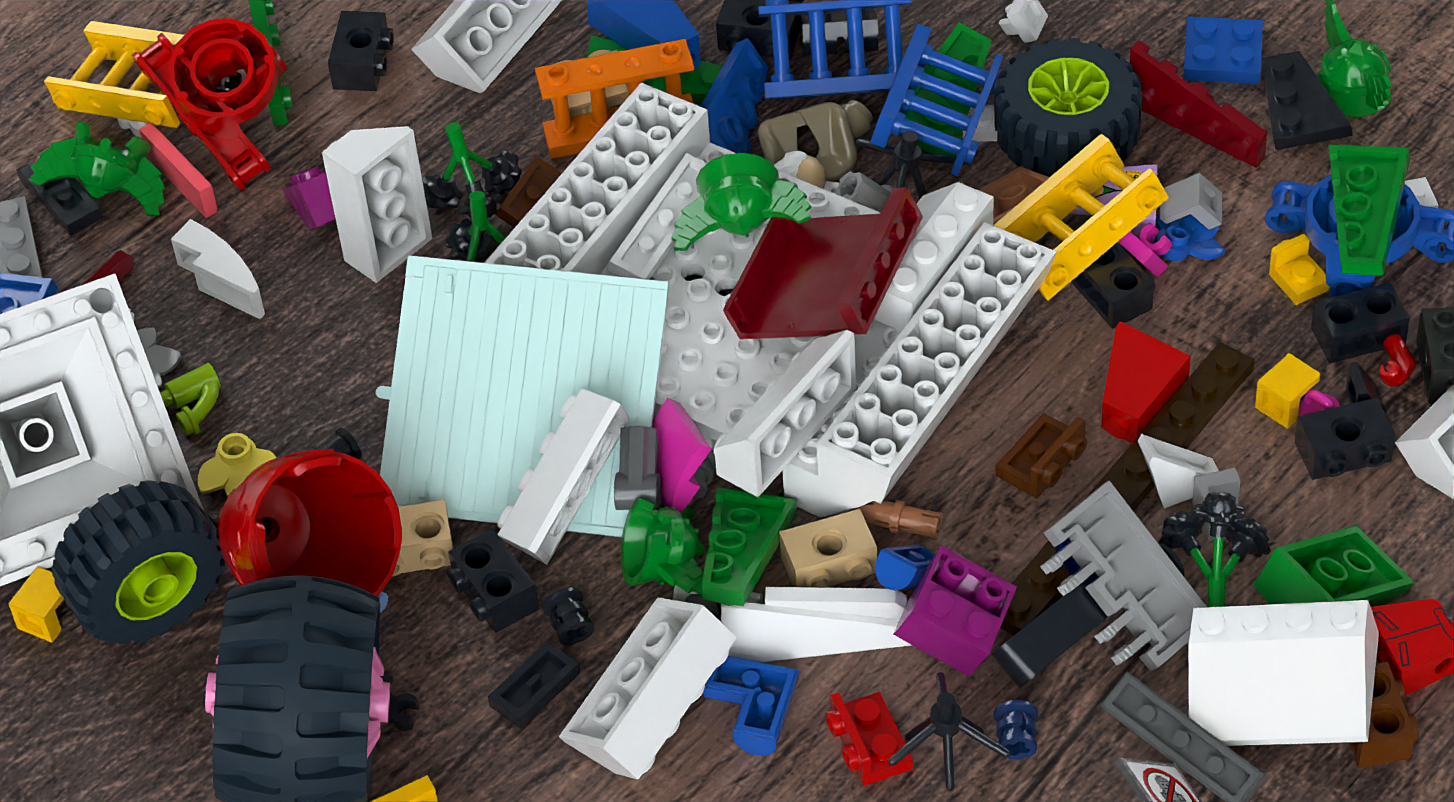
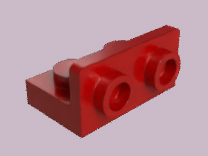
M880 691L846 703L843 702L839 692L830 694L831 711L825 713L828 728L834 738L840 736L844 744L841 747L844 762L849 772L856 770L863 786L913 770V759L910 753L894 766L888 763V759L904 746L905 742Z

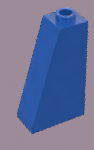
M587 0L588 24L626 50L686 39L694 69L701 66L699 33L673 0Z

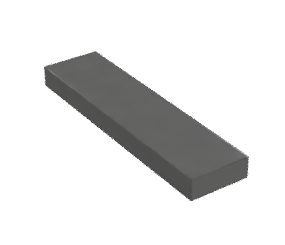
M1128 671L1100 705L1111 716L1224 802H1249L1267 779L1264 773Z

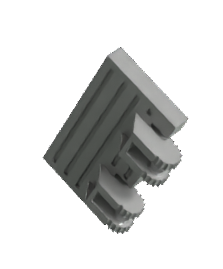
M1110 481L1101 485L1043 532L1054 547L1061 544L1067 538L1071 540V542L1040 566L1046 574L1054 572L1061 567L1063 562L1071 555L1081 567L1073 575L1065 578L1057 588L1063 596L1095 572L1098 577L1085 588L1108 617L1119 609H1124V611L1094 635L1101 644L1112 639L1117 634V631L1124 626L1132 633L1134 638L1118 648L1111 657L1116 666L1132 656L1149 641L1152 646L1139 658L1151 672L1160 667L1189 642L1193 608H1206L1207 606Z

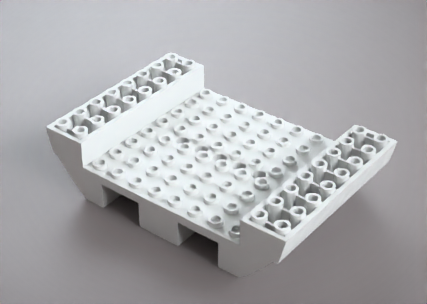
M640 83L485 263L617 276L608 271L610 259L685 154L688 153L708 163L723 155L736 153L710 143L707 109ZM778 171L779 180L796 183L798 189L806 193V200L812 207L807 212L811 218L880 214V212ZM770 218L758 229L751 232L748 238L745 235L732 234L720 228L700 237L687 251H674L672 247L649 279L668 281L670 283L653 420L667 397L675 400L682 405L713 450L719 437L723 433H729L739 422L743 411L748 406H753L763 396L768 384L773 379H778L786 371L795 354L803 352L814 339L823 337L740 340L723 312ZM984 222L902 331L873 320L867 334L854 335L856 389L782 470L784 497L796 499L798 508L820 518L840 514L861 507L871 501L881 504L1042 285L1051 269L1057 251ZM688 276L693 278L694 280L687 281L684 278ZM723 291L728 293V295L722 296L718 293Z

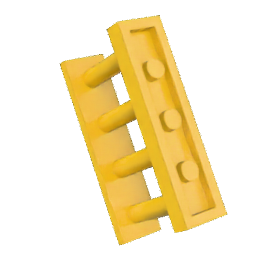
M90 21L83 31L91 45L92 51L71 79L48 76L44 80L53 102L59 109L177 128L180 121L167 95H164L161 91L159 94L146 92L153 82H150L143 72L140 73L129 89L118 88L117 85L133 64H136L131 56L134 52L141 53L155 43L160 33H163L174 47L184 35ZM104 60L116 61L100 84L87 83Z
M1102 134L993 225L1034 243L1047 232L1052 233L1062 241L1053 249L1057 252L1051 269L1039 287L1040 293L1047 301L1169 198L1152 169H1147L1136 180L1121 170L1125 165L1111 141ZM1109 180L1123 191L1104 205L1093 197L1092 194ZM1080 206L1091 214L1092 217L1074 231L1061 220Z

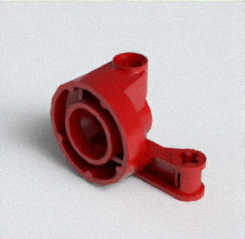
M232 18L208 20L191 28L176 43L175 47L163 33H160L155 43L141 53L134 52L131 55L133 60L148 80L153 82L164 95H167L183 123L195 137L198 136L233 185L240 192L246 189L245 184L263 171L268 173L272 168L257 147L242 132L238 124L257 116L272 100L279 82L278 78L288 70L287 66L275 49L268 43L265 35L251 24ZM239 69H243L247 74L245 80L237 88L229 92H214L217 84L223 78L237 75Z

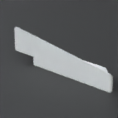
M766 587L765 604L746 602L744 607L721 604V622L737 637L729 649V656L758 662H769L912 646L893 635L907 604V595L898 590L879 588Z

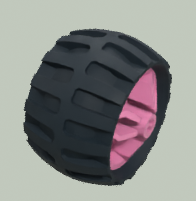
M304 575L261 579L228 591L223 611L219 654L216 658V664H218L217 672L208 673L205 697L206 713H211L214 717L212 762L213 788L215 789L216 799L222 802H367L369 798L373 748L380 738V722L388 723L390 704V682H384L380 677L384 675V667L379 658V597L348 583Z

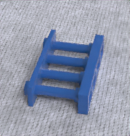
M766 0V6H759L758 10L759 17L771 16L775 75L771 76L772 82L764 83L765 100L890 91L903 60L899 7L910 6L911 0H839L789 4L788 0ZM884 8L888 67H885V74L870 75V68L865 66L861 10ZM846 11L850 70H847V77L832 78V71H828L824 12ZM786 15H809L813 72L809 73V80L794 81V74H790Z
M917 24L879 116L870 143L885 148L890 134L898 136L899 133L903 134L906 131H913L918 135L919 141L956 154L957 157L950 174L958 176L963 162L971 164L979 142L972 139L989 93L994 94L995 83L998 81L1000 73L998 69L1003 56L996 54L990 71H986L932 50L933 46L927 44L932 29ZM926 64L980 84L983 86L981 94L924 73V68L922 67H926ZM917 87L962 103L975 108L972 117L918 97L914 95L915 91L909 88L916 90ZM908 110L914 111L966 131L963 140L906 119V114L899 111L905 113Z

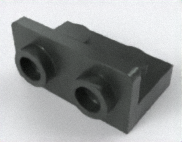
M1454 307L1421 309L1416 343L1428 403H1435L1447 391V386L1454 384Z

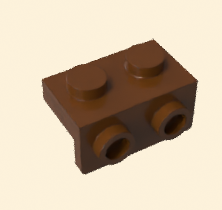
M535 156L495 215L515 228L562 173L538 156Z
M1043 413L996 464L995 476L1037 499L1048 486L1053 487L1059 481L1063 469L1071 460L1076 461L1083 454L1087 445L1085 420L1077 417L1070 426H1067Z

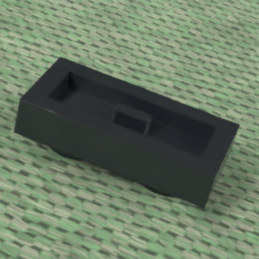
M546 641L488 695L489 706L522 729L580 674L579 663Z

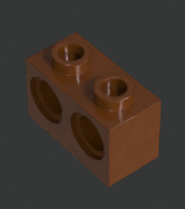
M1388 662L1377 663L1375 667L1374 697H1372L1368 742H1349L1358 768L1411 759L1413 743L1419 739L1416 718L1413 714H1407L1404 706L1405 692L1401 679L1393 677Z

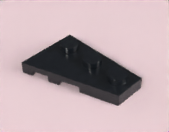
M1300 51L1262 58L1275 150L1353 136L1350 123Z

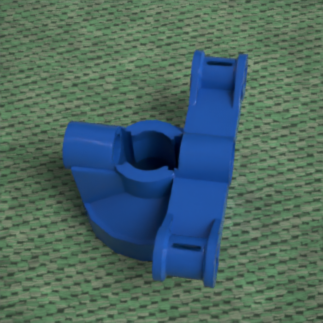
M1332 174L1319 181L1315 186L1293 181L1278 182L1271 194L1274 201L1273 205L1267 210L1265 215V222L1268 227L1275 232L1284 234L1305 229L1312 245L1326 256V284L1330 286V296H1339L1359 291L1366 287H1372L1375 275L1342 274ZM1404 184L1386 264L1394 262L1410 251L1412 246L1433 261L1439 263L1454 261V211L1420 205L1411 188ZM1288 192H1290L1289 201L1286 200V194ZM1284 214H1287L1286 221L1282 222ZM1446 221H1449L1448 230L1444 229ZM1442 242L1446 243L1444 251H1440Z

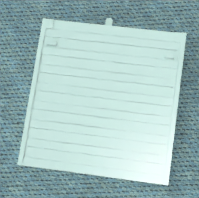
M408 255L392 386H380L376 389L377 397L390 400L380 476L391 489L398 507L445 499L448 518L497 524L504 509L509 504L514 506L522 493L518 490V487L526 471L529 468L535 470L543 455L539 453L544 439L549 432L556 433L561 425L563 418L560 417L564 404L571 395L577 397L581 388L620 403L630 418L626 427L645 426L652 428L670 286L668 281ZM620 438L568 527V532L622 537L629 510H616L614 505V480L616 473L619 472Z

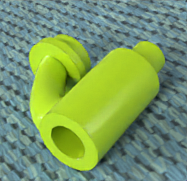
M206 363L165 383V390L160 392L165 408L171 405L176 409L182 407L181 412L175 414L182 432L186 436L192 433L194 435L200 433L199 424L210 412L219 395L221 384L210 363ZM199 399L192 410H190L188 406H185Z

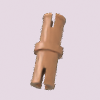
M896 500L895 503L882 501L881 504L871 501L855 508V510H861L867 524L889 528L890 533L895 534L903 531L937 539L942 524L941 512L907 506L906 501Z

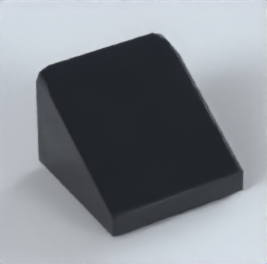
M1351 362L1348 368L1346 392L1350 404L1377 398L1386 415L1377 385L1357 362Z

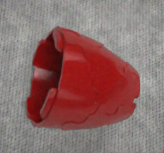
M333 449L295 452L269 460L258 466L236 489L231 491L224 507L220 510L217 522L219 546L221 547L224 561L240 585L273 577L317 576L351 584L378 597L395 571L402 543L400 512L389 486L378 472L362 460L344 453L333 452ZM265 517L271 521L273 526L272 534L267 540H265L264 524L260 521Z

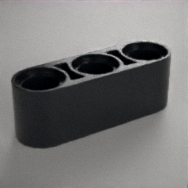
M1085 581L1064 595L992 653V656L1019 689L1108 617L1085 588L1087 586Z

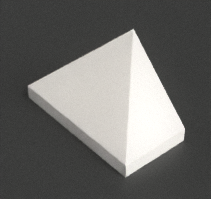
M1143 434L1138 439L1164 509L1193 498L1195 476L1219 471L1210 457Z

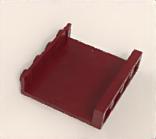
M907 187L893 188L880 214L811 218L801 224L787 218L771 217L723 309L727 320L739 339L828 336L844 330H849L854 335L867 334L923 218Z

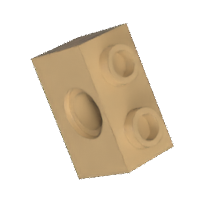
M860 509L779 532L781 559L793 587L827 588L850 580H861L868 575L876 573L877 546Z

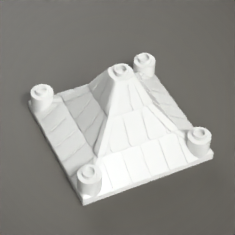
M116 274L0 314V586L31 575L37 566L43 569L52 567L57 544L59 541H64L63 535L70 523L74 524L79 519L78 514L85 507L91 508L99 502L97 498L106 493L111 495L118 492V487L127 484L138 486L140 481L149 480L156 481L157 483L163 481L176 484L178 487L189 491L203 509Z

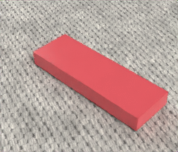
M149 123L140 128L141 138L148 142L152 148L147 157L205 218L217 213L218 208L213 188L209 181L154 124Z

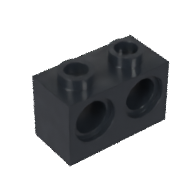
M1118 242L1071 281L1112 329L1120 321L1126 323L1153 308V293L1155 291L1153 277L1147 270H1142L1132 259L1130 252L1122 245H1119Z
M1388 283L1315 301L1311 329L1330 364L1385 350L1383 342L1391 335H1401L1406 344L1410 317L1392 284Z
M492 528L448 551L451 569L447 571L452 586L459 594L463 591L465 592L475 617L480 622L486 620L495 633L539 610L535 583Z

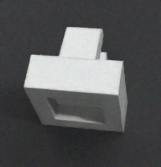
M1014 0L1012 4L1005 8L1008 18L1001 19L999 25L1006 35L1019 34L1024 43L1037 40L1048 14L1039 0Z

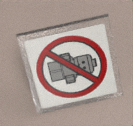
M1118 758L1115 761L1141 799V802H1202L1176 764Z

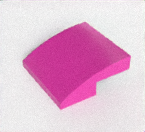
M667 397L654 418L652 428L658 429L657 473L660 474L662 505L664 507L668 506L669 509L674 507L681 514L700 488L693 474L712 448L682 405Z

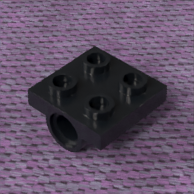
M863 9L861 11L864 52L878 51L879 31L877 15L874 9ZM846 11L824 12L827 55L837 54V37H843L844 53H849ZM800 14L803 56H811L809 15Z

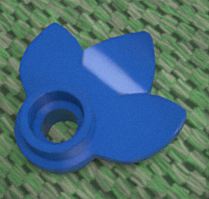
M1160 213L1158 214L1156 226L1159 232L1156 235V243L1163 235L1173 243L1171 249L1161 255L1162 257L1171 261H1182L1188 255L1209 260L1218 258L1225 253V249L1213 240L1219 226L1208 229L1191 214L1165 224L1160 219Z

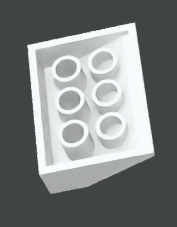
M1369 601L1193 608L1188 643L1189 718L1226 746L1368 742L1379 631Z

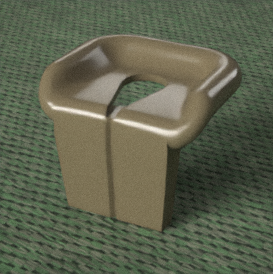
M820 103L764 120L760 124L758 135L765 159L773 165L782 160L787 152L798 151L797 127L806 124L819 145V151L815 158L818 159L824 168L826 181L833 182L839 180L851 171L856 163L857 148L845 110L837 103Z

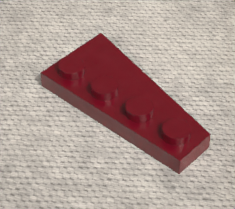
M1138 40L1130 48V64L1134 68V72L1139 76L1142 84V111L1198 138L1203 143L1231 155L1237 160L1257 168L1265 159L1267 131L1228 103L1222 106L1217 104L1209 93V89L1199 82L1192 86L1176 74L1178 67L1167 59L1160 63L1148 54L1150 47Z

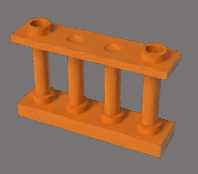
M686 39L535 68L542 100L552 98L555 120L542 122L550 159L579 154L619 109V107L607 109L606 87L628 84L630 96L639 84L643 83V80L665 76L666 92L668 94L693 103L691 94L682 95L680 73L694 70ZM590 91L592 112L570 117L567 95Z

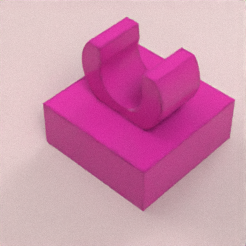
M1149 223L1142 228L1139 239L1133 233L1128 232L1118 243L1158 278L1168 267L1158 256L1167 253L1173 243L1163 235L1157 243L1152 244V239L1158 234L1159 230Z

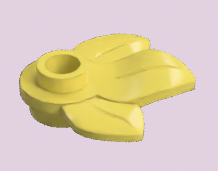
M228 434L220 440L216 449V456L201 466L198 474L199 490L204 494L224 489L228 497L231 491L236 489L254 469L277 457L271 451L256 448L254 442L244 434Z

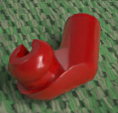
M1395 334L1389 336L1383 342V346L1391 360H1388L1386 367L1381 364L1379 368L1382 382L1390 387L1403 385L1416 367L1415 360L1402 336Z

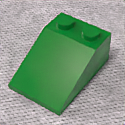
M1355 525L1276 547L1253 586L1265 597L1269 605L1368 600L1370 607H1375L1391 602L1409 590L1414 581Z

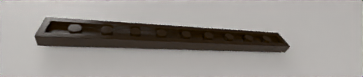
M1219 342L1141 434L1187 449L1254 370L1255 359ZM1141 434L1086 497L1101 485L1110 481L1133 512L1155 487L1138 443ZM1069 538L1056 547L1048 541L1012 582L1017 588L1000 628L1014 636L1062 597L1057 588L1065 578L1073 575L1081 567L1072 555L1054 572L1046 574L1040 566L1071 542Z

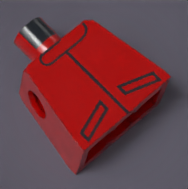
M1431 598L1371 607L1379 631L1376 659L1379 663L1388 662L1393 677L1401 679L1405 696L1454 673V618L1449 620L1439 601Z

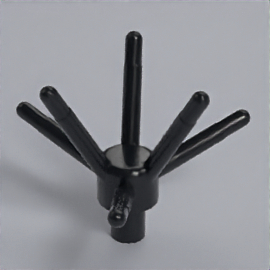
M913 131L904 132L901 142L896 144L895 147L886 145L885 148L870 143L869 140L861 138L856 141L858 146L893 155L892 163L877 180V184L880 186L885 185L895 171H897L899 175L896 188L905 187L907 174H912L919 199L927 194L918 168L919 162L929 161L954 164L957 157L921 152L920 147L917 145L918 135Z
M939 672L936 674L938 697L937 702L931 708L930 717L906 733L905 739L908 742L888 759V763L894 766L935 733L943 737L945 784L948 790H953L955 784L952 737L958 734L959 731H962L1003 757H1009L1010 750L985 735L981 727L962 716V710L955 702V697L947 692L945 675Z

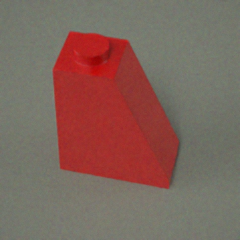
M1120 321L1115 329L1102 401L1101 428L1116 438H1122L1133 443L1189 378L1191 356Z

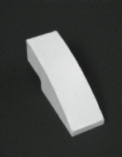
M190 219L171 238L177 264L195 274L198 290L261 319L265 312L260 291L251 271L242 258L227 242L214 232Z

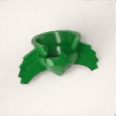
M1326 0L1327 7L1324 8L1326 21H1324L1327 32L1326 39L1330 49L1321 58V70L1317 77L1344 116L1361 117L1372 115L1384 109L1392 100L1390 93L1392 84L1388 77L1389 70L1392 67L1387 56L1384 54L1385 51L1377 48L1378 44L1373 45L1362 39L1351 38L1341 21L1339 12H1337L1336 3L1332 0Z
M83 121L78 122L74 126L75 138L51 143V147L40 153V159L31 166L34 174L29 178V181L39 187L56 179L78 178L87 188L89 195L94 199H99L107 193H114L118 190L130 194L141 204L147 216H160L158 207L165 204L163 191L166 189L160 179L162 174L146 159L152 148L148 142L139 136L133 137L125 145L127 150L111 147V141L108 138L101 139V143L93 140L89 124Z
M747 153L726 154L711 160L700 169L696 178L697 191L701 196L681 210L682 215L674 223L676 229L671 239L676 241L673 247L674 251H687L700 237L720 228L732 234L745 235L748 238L751 232L758 229L771 217L787 218L794 220L798 224L804 223L811 219L807 212L812 207L806 200V193L799 190L796 183L779 180L778 170L770 161L759 155Z
M641 498L636 499L632 504L625 521L621 541V569L627 585L635 586L650 581L660 582L661 585L669 583L672 587L678 586L688 593L693 591L702 595L704 572L697 566L696 559L705 553V546L698 539L699 529H694L690 524L689 519L694 516L695 512L689 504L681 514L674 507L670 509L668 506L664 507L661 502L659 510L654 509V504Z

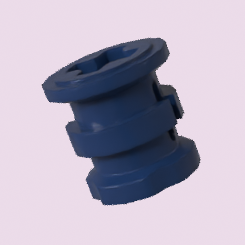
M1011 700L999 704L994 710V718L997 722V743L1010 750V756L1005 758L1019 760L1031 757L1037 751V741L1034 739L1037 734L1035 723L1038 718L1037 707L1032 703L1022 700Z

